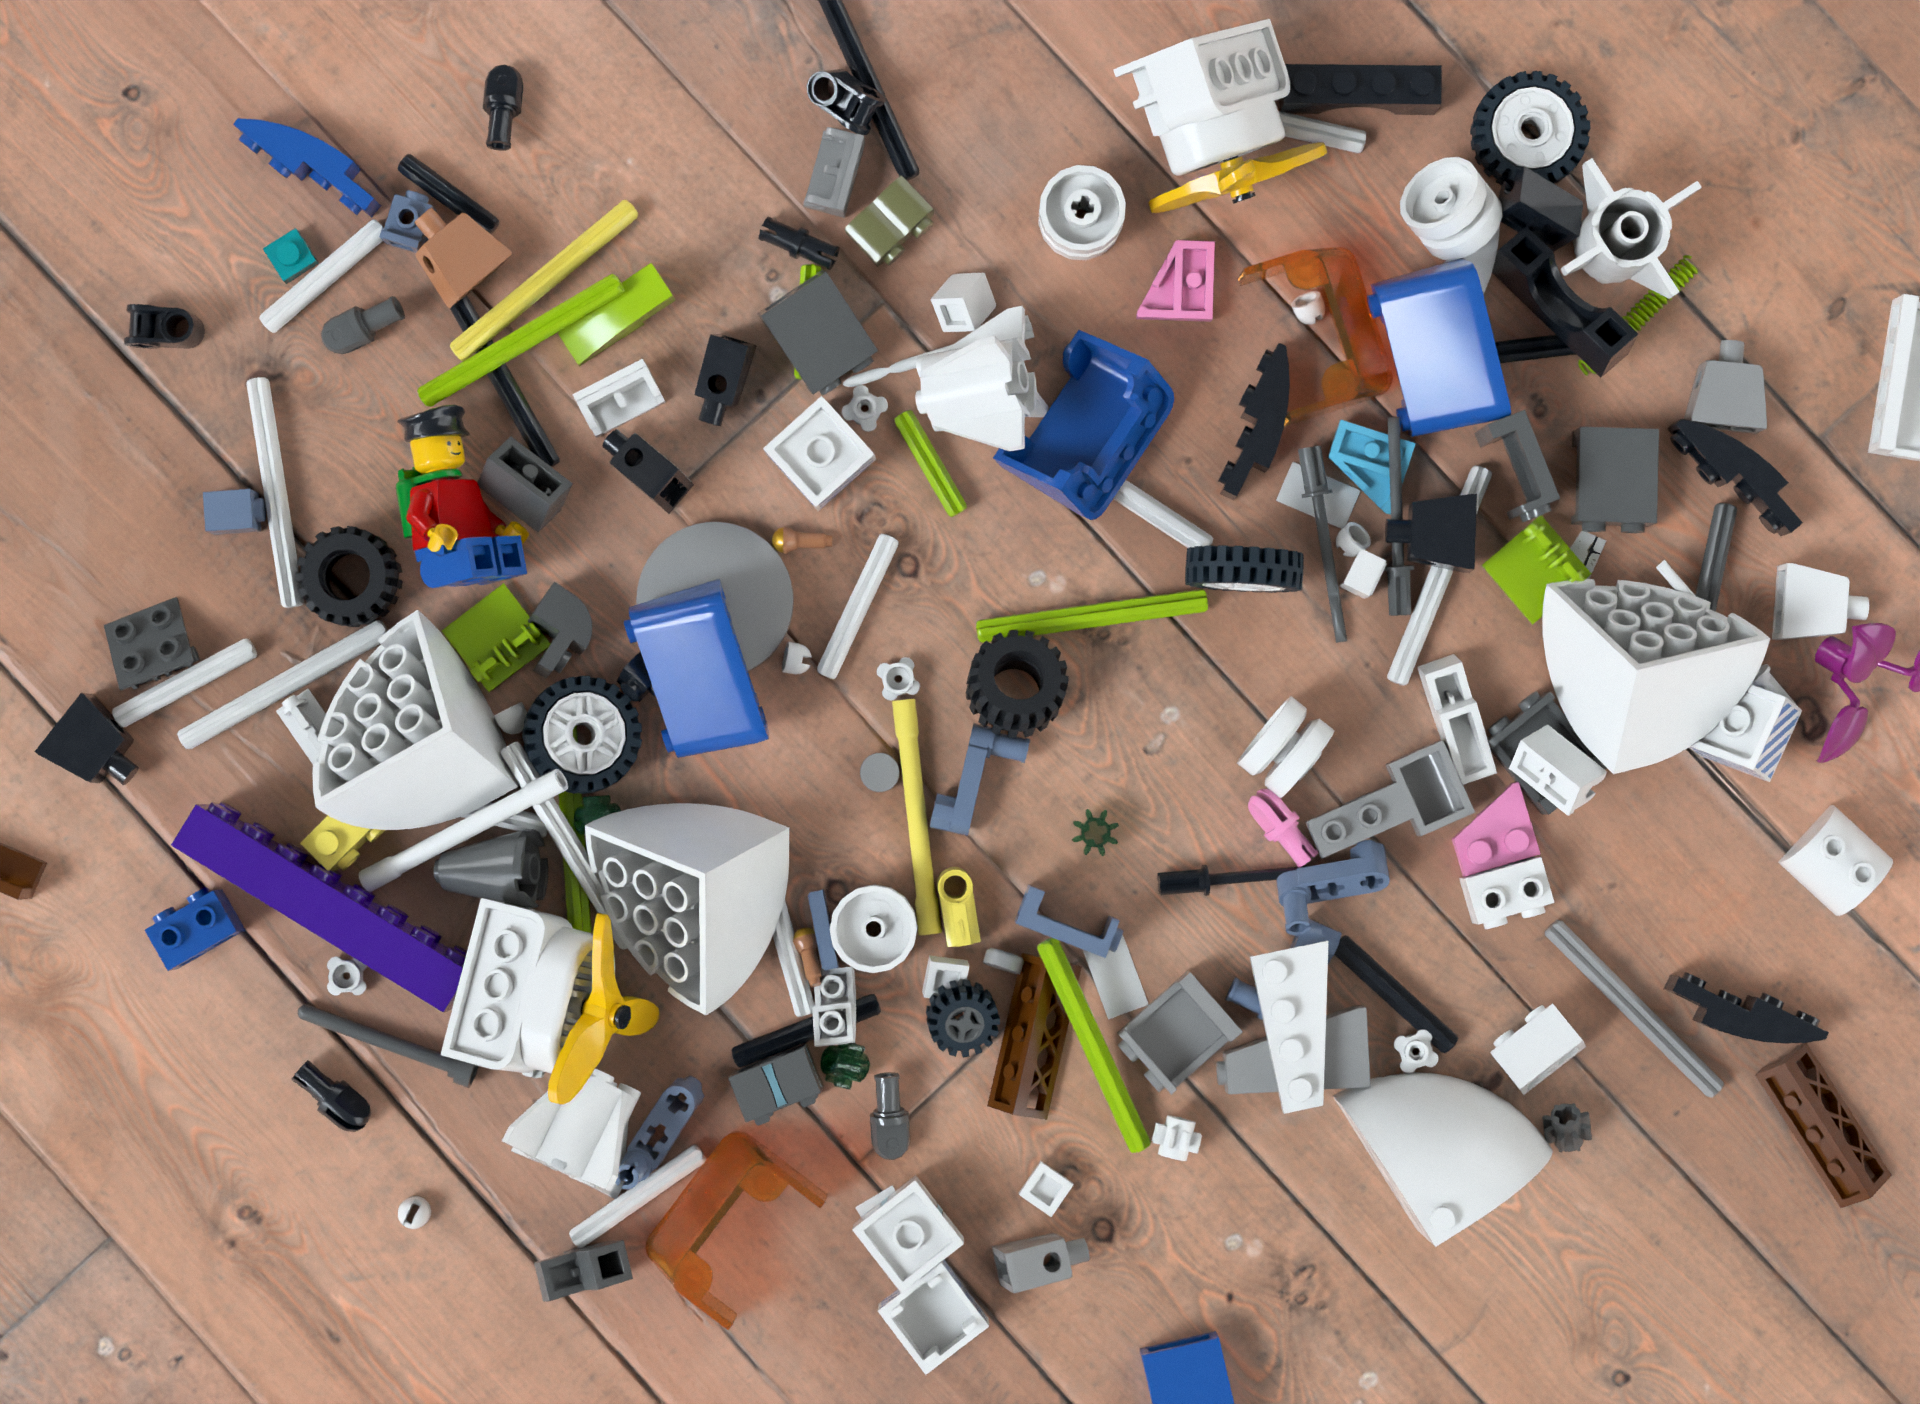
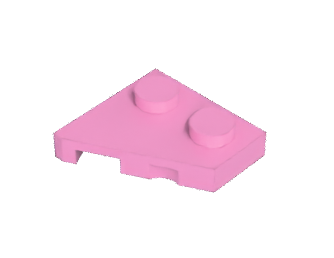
M1176 240L1140 305L1136 319L1211 322L1213 318L1215 241Z
M1519 782L1508 785L1501 795L1490 805H1487L1468 826H1465L1452 838L1464 877L1540 855Z

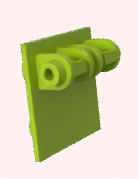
M1542 515L1537 517L1481 565L1532 625L1543 616L1546 584L1561 581H1585L1592 574Z
M504 583L441 630L470 667V672L475 679L481 682L489 693L550 645V642L533 622H528L530 616Z

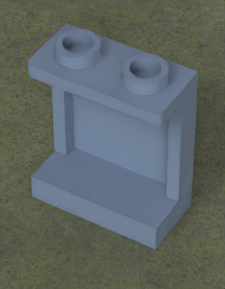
M1031 885L1027 886L1014 920L1016 924L1106 958L1108 951L1116 952L1124 931L1118 928L1120 920L1108 916L1102 934L1100 936L1093 935L1037 913L1045 891Z

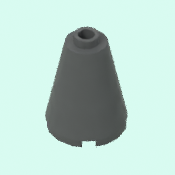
M525 829L444 851L440 859L435 861L434 878L445 891L494 900L524 908H537L539 905L536 903V900L544 899L548 884V858H540L539 847L545 846L544 839L539 831Z

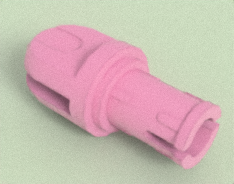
M1258 790L1257 796H1252L1248 802V809L1251 815L1265 831L1264 836L1268 841H1279L1295 861L1297 867L1304 866L1312 860L1310 857L1313 858L1318 854V851L1314 849L1298 829L1297 825L1299 822L1297 820L1299 816L1295 811L1291 812L1281 798L1271 790Z

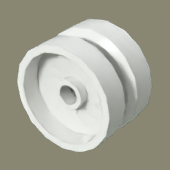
M1450 157L1430 163L1415 174L1404 189L1400 200V214L1433 256L1442 260H1458L1478 251L1496 233L1502 219V203L1470 161L1460 157Z
M1076 165L1061 170L1048 181L1040 199L1038 224L1044 241L1054 252L1072 260H1089L1103 255L1115 244L1125 220L1126 202L1121 187L1109 173L1095 166ZM1083 209L1087 212L1084 219L1076 217L1077 210Z
M1292 696L1272 715L1237 762L1239 766L1253 776L1260 774L1274 761L1275 764L1265 778V786L1280 798L1308 773L1334 734V730L1321 719L1310 721L1300 733H1297V729L1306 717L1307 708Z
M874 884L859 887L842 898L832 914L829 930L832 945L842 961L856 970L877 973L891 970L906 959L914 947L918 926L915 911L905 896L891 887ZM871 921H876L881 925V932L878 936H870V932L866 931V926Z

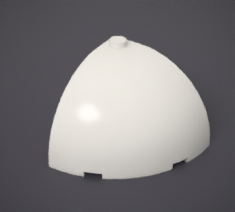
M1594 579L1546 584L1542 616L1543 641L1546 662L1554 691L1567 720L1577 736L1613 774L1641 768L1668 759L1695 744L1711 732L1732 711L1733 707L1738 704L1751 686L1764 660L1770 638L1757 627L1734 613L1726 617L1711 610V602L1666 587L1626 580H1617L1616 586H1595Z
M419 610L405 617L377 640L381 645L365 662L362 659L358 660L335 694L318 735L317 742L322 746L319 761L313 763L312 774L315 806L329 817L353 826L378 830H401L439 824L473 812L518 787L517 780L501 756L500 751L506 747V743L482 691L454 648Z
M691 803L642 806L615 812L586 824V846L592 873H599L600 881L605 891L604 894L600 895L601 901L620 938L635 959L650 976L657 973L670 985L668 992L690 1008L708 1015L723 1005L752 974L765 953L778 924L788 883L789 827L733 808Z
M1413 1072L1410 1074L1404 1073L1370 1079L1371 1087L1347 1088L1333 1096L1416 1230L1435 1247L1478 1221L1517 1193L1544 1168L1553 1153V1149L1540 1131L1509 1102L1483 1087L1452 1076Z

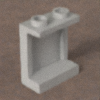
M1187 970L1117 1033L1123 1039L1118 1044L1119 1048L1133 1063L1140 1058L1149 1069L1144 1076L1155 1089L1160 1092L1166 1088L1172 1095L1177 1090L1176 1087L1228 1041L1232 1042L1243 1031L1192 973Z

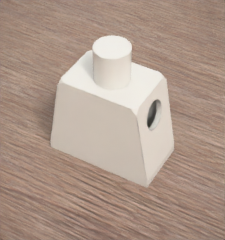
M1794 563L1777 566L1772 640L1830 636L1845 633L1847 619H1867L1869 599L1868 597L1849 595L1850 581L1848 577Z

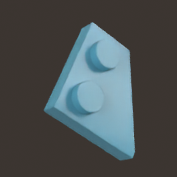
M1339 420L1328 458L1384 513L1391 515L1388 434ZM1400 439L1402 484L1416 444L1404 439Z

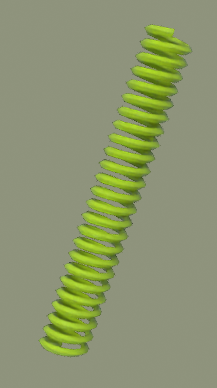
M1684 255L1683 259H1680L1678 264H1675L1674 268H1671L1670 273H1668L1674 280L1673 282L1679 292L1681 291L1680 287H1685V283H1689V278H1694L1693 274H1698L1697 268L1686 260V258L1691 259L1692 256ZM1648 290V294L1644 295V299H1639V303H1635V307L1631 308V312H1626V316H1622V318L1628 320L1634 330L1641 331V326H1646L1645 321L1650 322L1649 317L1654 318V313H1659L1658 308L1663 309V304L1667 305V300H1672V298L1668 299L1653 290ZM1578 360L1579 368L1586 376H1588L1589 373L1583 367L1582 363L1585 364V366L1593 374H1596L1583 360Z

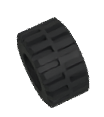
M337 526L330 528L331 532L329 533L320 532L315 536L317 538L316 542H308L303 548L307 553L304 558L299 556L297 565L301 566V572L295 573L296 582L301 584V589L298 590L299 595L307 601L306 606L308 609L318 614V617L325 621L349 627H360L361 624L369 625L376 621L375 618L386 616L390 612L387 609L390 604H396L399 597L395 595L397 589H402L403 583L399 579V573H402L401 564L396 562L395 557L397 555L395 551L388 547L387 542L382 538L357 527L347 526V528ZM349 554H356L363 557L368 564L370 571L369 583L358 597L351 600H343L338 598L331 589L330 573L334 564L340 558Z
M1009 630L1006 638L1000 632L993 636L991 643L986 640L980 646L979 653H975L966 683L968 684L966 698L971 700L969 708L973 715L980 714L978 722L983 727L988 723L993 725L992 732L1000 735L1001 730L1008 731V738H1016L1018 732L1023 731L1024 737L1033 736L1035 728L1040 732L1047 728L1049 721H1054L1065 698L1069 676H1065L1067 671L1065 660L1059 661L1061 652L1056 646L1051 650L1048 648L1050 640L1044 636L1039 641L1034 639L1035 632L1026 630L1025 636H1018V630ZM1005 670H1022L1034 678L1039 692L1027 699H1014L1005 695L998 688L994 677Z

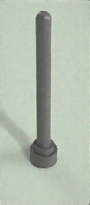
M302 1005L298 1009V1016L304 1021L448 1072L447 1076L454 1078L453 1083L470 1088L477 1074L478 1065L442 1056L438 1051L310 1005Z

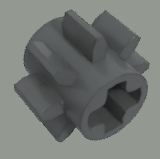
M1575 1103L1554 1105L1551 1116L1543 1115L1542 1117L1545 1140L1548 1144L1554 1142L1561 1153L1563 1151H1580L1584 1140H1592L1589 1112L1580 1113Z

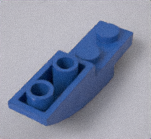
M241 118L234 122L233 125L243 133L238 140L255 154H258L261 149L269 154L272 160L268 164L286 179L293 174L303 181L307 174L313 170L309 177L326 191L333 186L343 195L339 201L354 214L358 215L363 210L372 218L381 207L375 198L352 181L361 171L357 164L331 145L298 129L278 123Z

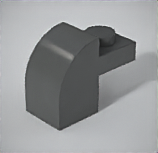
M554 582L528 619L529 623L533 622L538 629L554 638L533 669L534 672L545 679L553 670L559 674L572 656V653L567 651V648L580 656L589 645L592 636V620L584 603L577 596Z
M624 1240L594 1243L534 1262L544 1302L553 1301L584 1290H600L633 1279Z

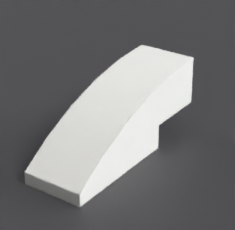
M1452 654L1418 666V672L1441 740L1444 741L1462 784L1464 785L1496 774V767L1478 705L1472 698L1462 661Z

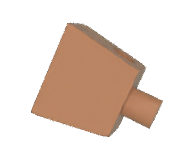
M431 207L414 222L429 239L415 254L416 258L449 309L502 266L512 255L507 247L463 212L449 224H446Z

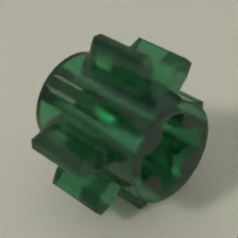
M610 795L584 797V806H579L574 813L575 829L579 834L585 835L586 824L622 810L618 804L610 803Z
M1086 809V821L1083 823L1079 821L1072 822L1075 827L1080 828V835L1073 837L1071 840L1072 842L1082 840L1086 844L1083 849L1084 855L1090 852L1091 847H1097L1099 854L1104 856L1105 849L1103 845L1107 842L1111 844L1118 843L1110 835L1111 830L1116 829L1119 824L1111 823L1108 825L1104 821L1107 816L1106 810L1100 813L1099 818H1093L1091 811ZM1092 821L1097 826H1104L1106 833L1100 835L1101 842L1098 844L1093 839H1086L1084 832L1090 830L1088 823Z
M856 1041L855 1043L828 1046L824 1050L820 1061L821 1070L826 1074L825 1081L834 1083L835 1087L851 1090L852 1081L861 1082L864 1080L870 1066L869 1058L864 1053L865 1046L856 1044Z

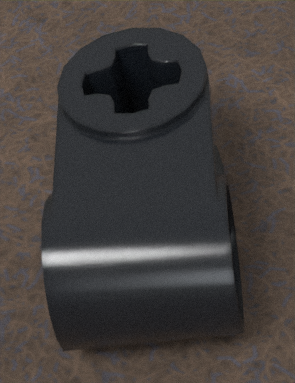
M843 69L816 72L812 74L807 83L808 97L815 105L836 118L840 124L850 131L861 135L869 134L871 130L869 123L878 106H883L886 101L879 91L862 83ZM829 80L834 85L833 96L828 91Z
M144 304L127 305L126 311L130 313L129 337L124 338V345L147 349H157L160 347L189 349L199 345L204 338L205 329L202 321L184 309ZM187 319L189 324L188 331L182 337H177L175 333L177 324Z

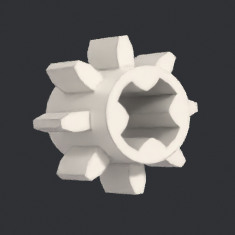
M1167 1115L1165 1125L1156 1123L1152 1141L1155 1144H1160L1158 1154L1180 1161H1187L1189 1152L1198 1154L1202 1135L1201 1133L1194 1132L1196 1122Z

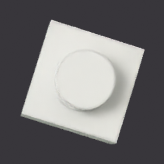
M929 955L922 989L923 997L930 998L932 994L938 997V988L943 985L946 990L950 989V981L956 980L957 985L962 986L963 979L967 980L968 960Z
M1040 1161L1019 1191V1195L1052 1217L1074 1184Z

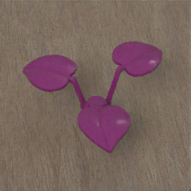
M1883 623L1852 626V647L1834 636H1829L1817 649L1815 662L1833 673L1830 680L1838 684L1850 700V705L1843 707L1834 719L1820 756L1816 760L1818 763L1828 762L1847 752L1858 741L1867 722L1868 710L1863 706L1859 707L1860 700L1844 681V678L1853 683H1860L1867 679L1878 666L1905 676H1912L1908 688L1913 692H1920V650L1915 658L1914 666L1909 668L1884 661L1895 641L1896 631L1893 627Z

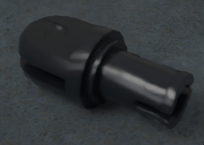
M505 64L495 66L488 72L483 98V110L489 115L486 146L498 151H506L511 148L512 120L521 114L523 81L520 73L514 67Z
M309 1060L292 1077L293 1082L305 1089L318 1101L317 1105L319 1107L317 1111L338 1128L347 1132H356L363 1129L366 1123H368L371 1116L369 1103L346 1081L342 1080L339 1082L337 1080L334 1082Z

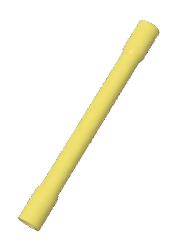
M915 699L892 701L895 734L899 743L916 891L915 909L918 935L942 933L939 903L935 894L918 745L919 728Z

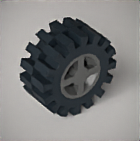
M963 979L962 986H958L956 980L950 981L951 988L946 990L943 985L939 987V996L937 997L932 994L929 999L931 1006L926 1007V1020L931 1038L934 1043L937 1042L938 1048L943 1052L947 1048L951 1056L956 1057L957 1051H961L962 1057H970V1049H974L976 1055L982 1053L981 1045L984 1043L989 1048L993 1044L991 1035L997 1037L999 1033L997 1025H1000V1017L991 993L987 989L984 991L983 986L977 982L972 987L970 980ZM962 1012H964V1014H963L962 1016H960L959 1018H956V1017H955V1016H958L959 1014H961Z

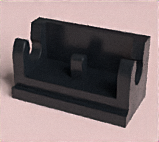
M1525 166L1517 171L1513 190L1510 184L1507 182L1503 183L1498 198L1502 203L1501 222L1517 232H1520L1527 226L1553 252L1579 237L1583 210L1582 200Z

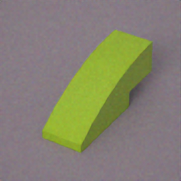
M652 263L622 282L625 290L622 295L558 332V335L579 366L643 326V321L676 301Z

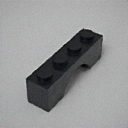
M1285 64L1290 79V92L1286 97L1279 99V111L1290 114H1319L1339 108L1367 107L1388 110L1395 115H1435L1441 106L1442 65Z
M1527 226L1498 249L1492 273L1600 378L1629 354L1639 334L1611 307H1594L1575 294L1561 276L1556 265L1554 252Z

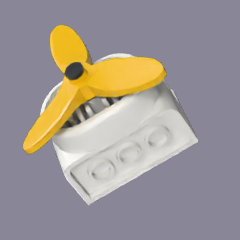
M1270 19L1190 38L1113 69L1116 77L1130 73L1133 74L1141 97L1133 101L1135 110L1145 109L1153 136L1160 137L1171 172L1174 175L1181 176L1221 163L1222 170L1189 181L1179 188L1151 199L1148 202L1151 213L1174 210L1230 193L1231 198H1236L1232 200L1233 204L1256 196L1255 192L1250 193V191L1254 190L1253 184L1281 175L1294 167L1311 162L1327 154L1325 143L1317 142L1270 156L1246 161L1243 159L1242 155L1277 143L1285 137V130L1275 101L1289 95L1290 79Z
M481 898L441 1055L493 1070L530 1073L537 1069L551 1073L548 1083L549 1101L556 1104H566L579 1093L601 1061L612 1034L633 1036L649 1031L659 1020V1008L649 1000L633 996H621L615 979L611 920L608 915L597 913L592 934L573 929L568 920L553 914Z

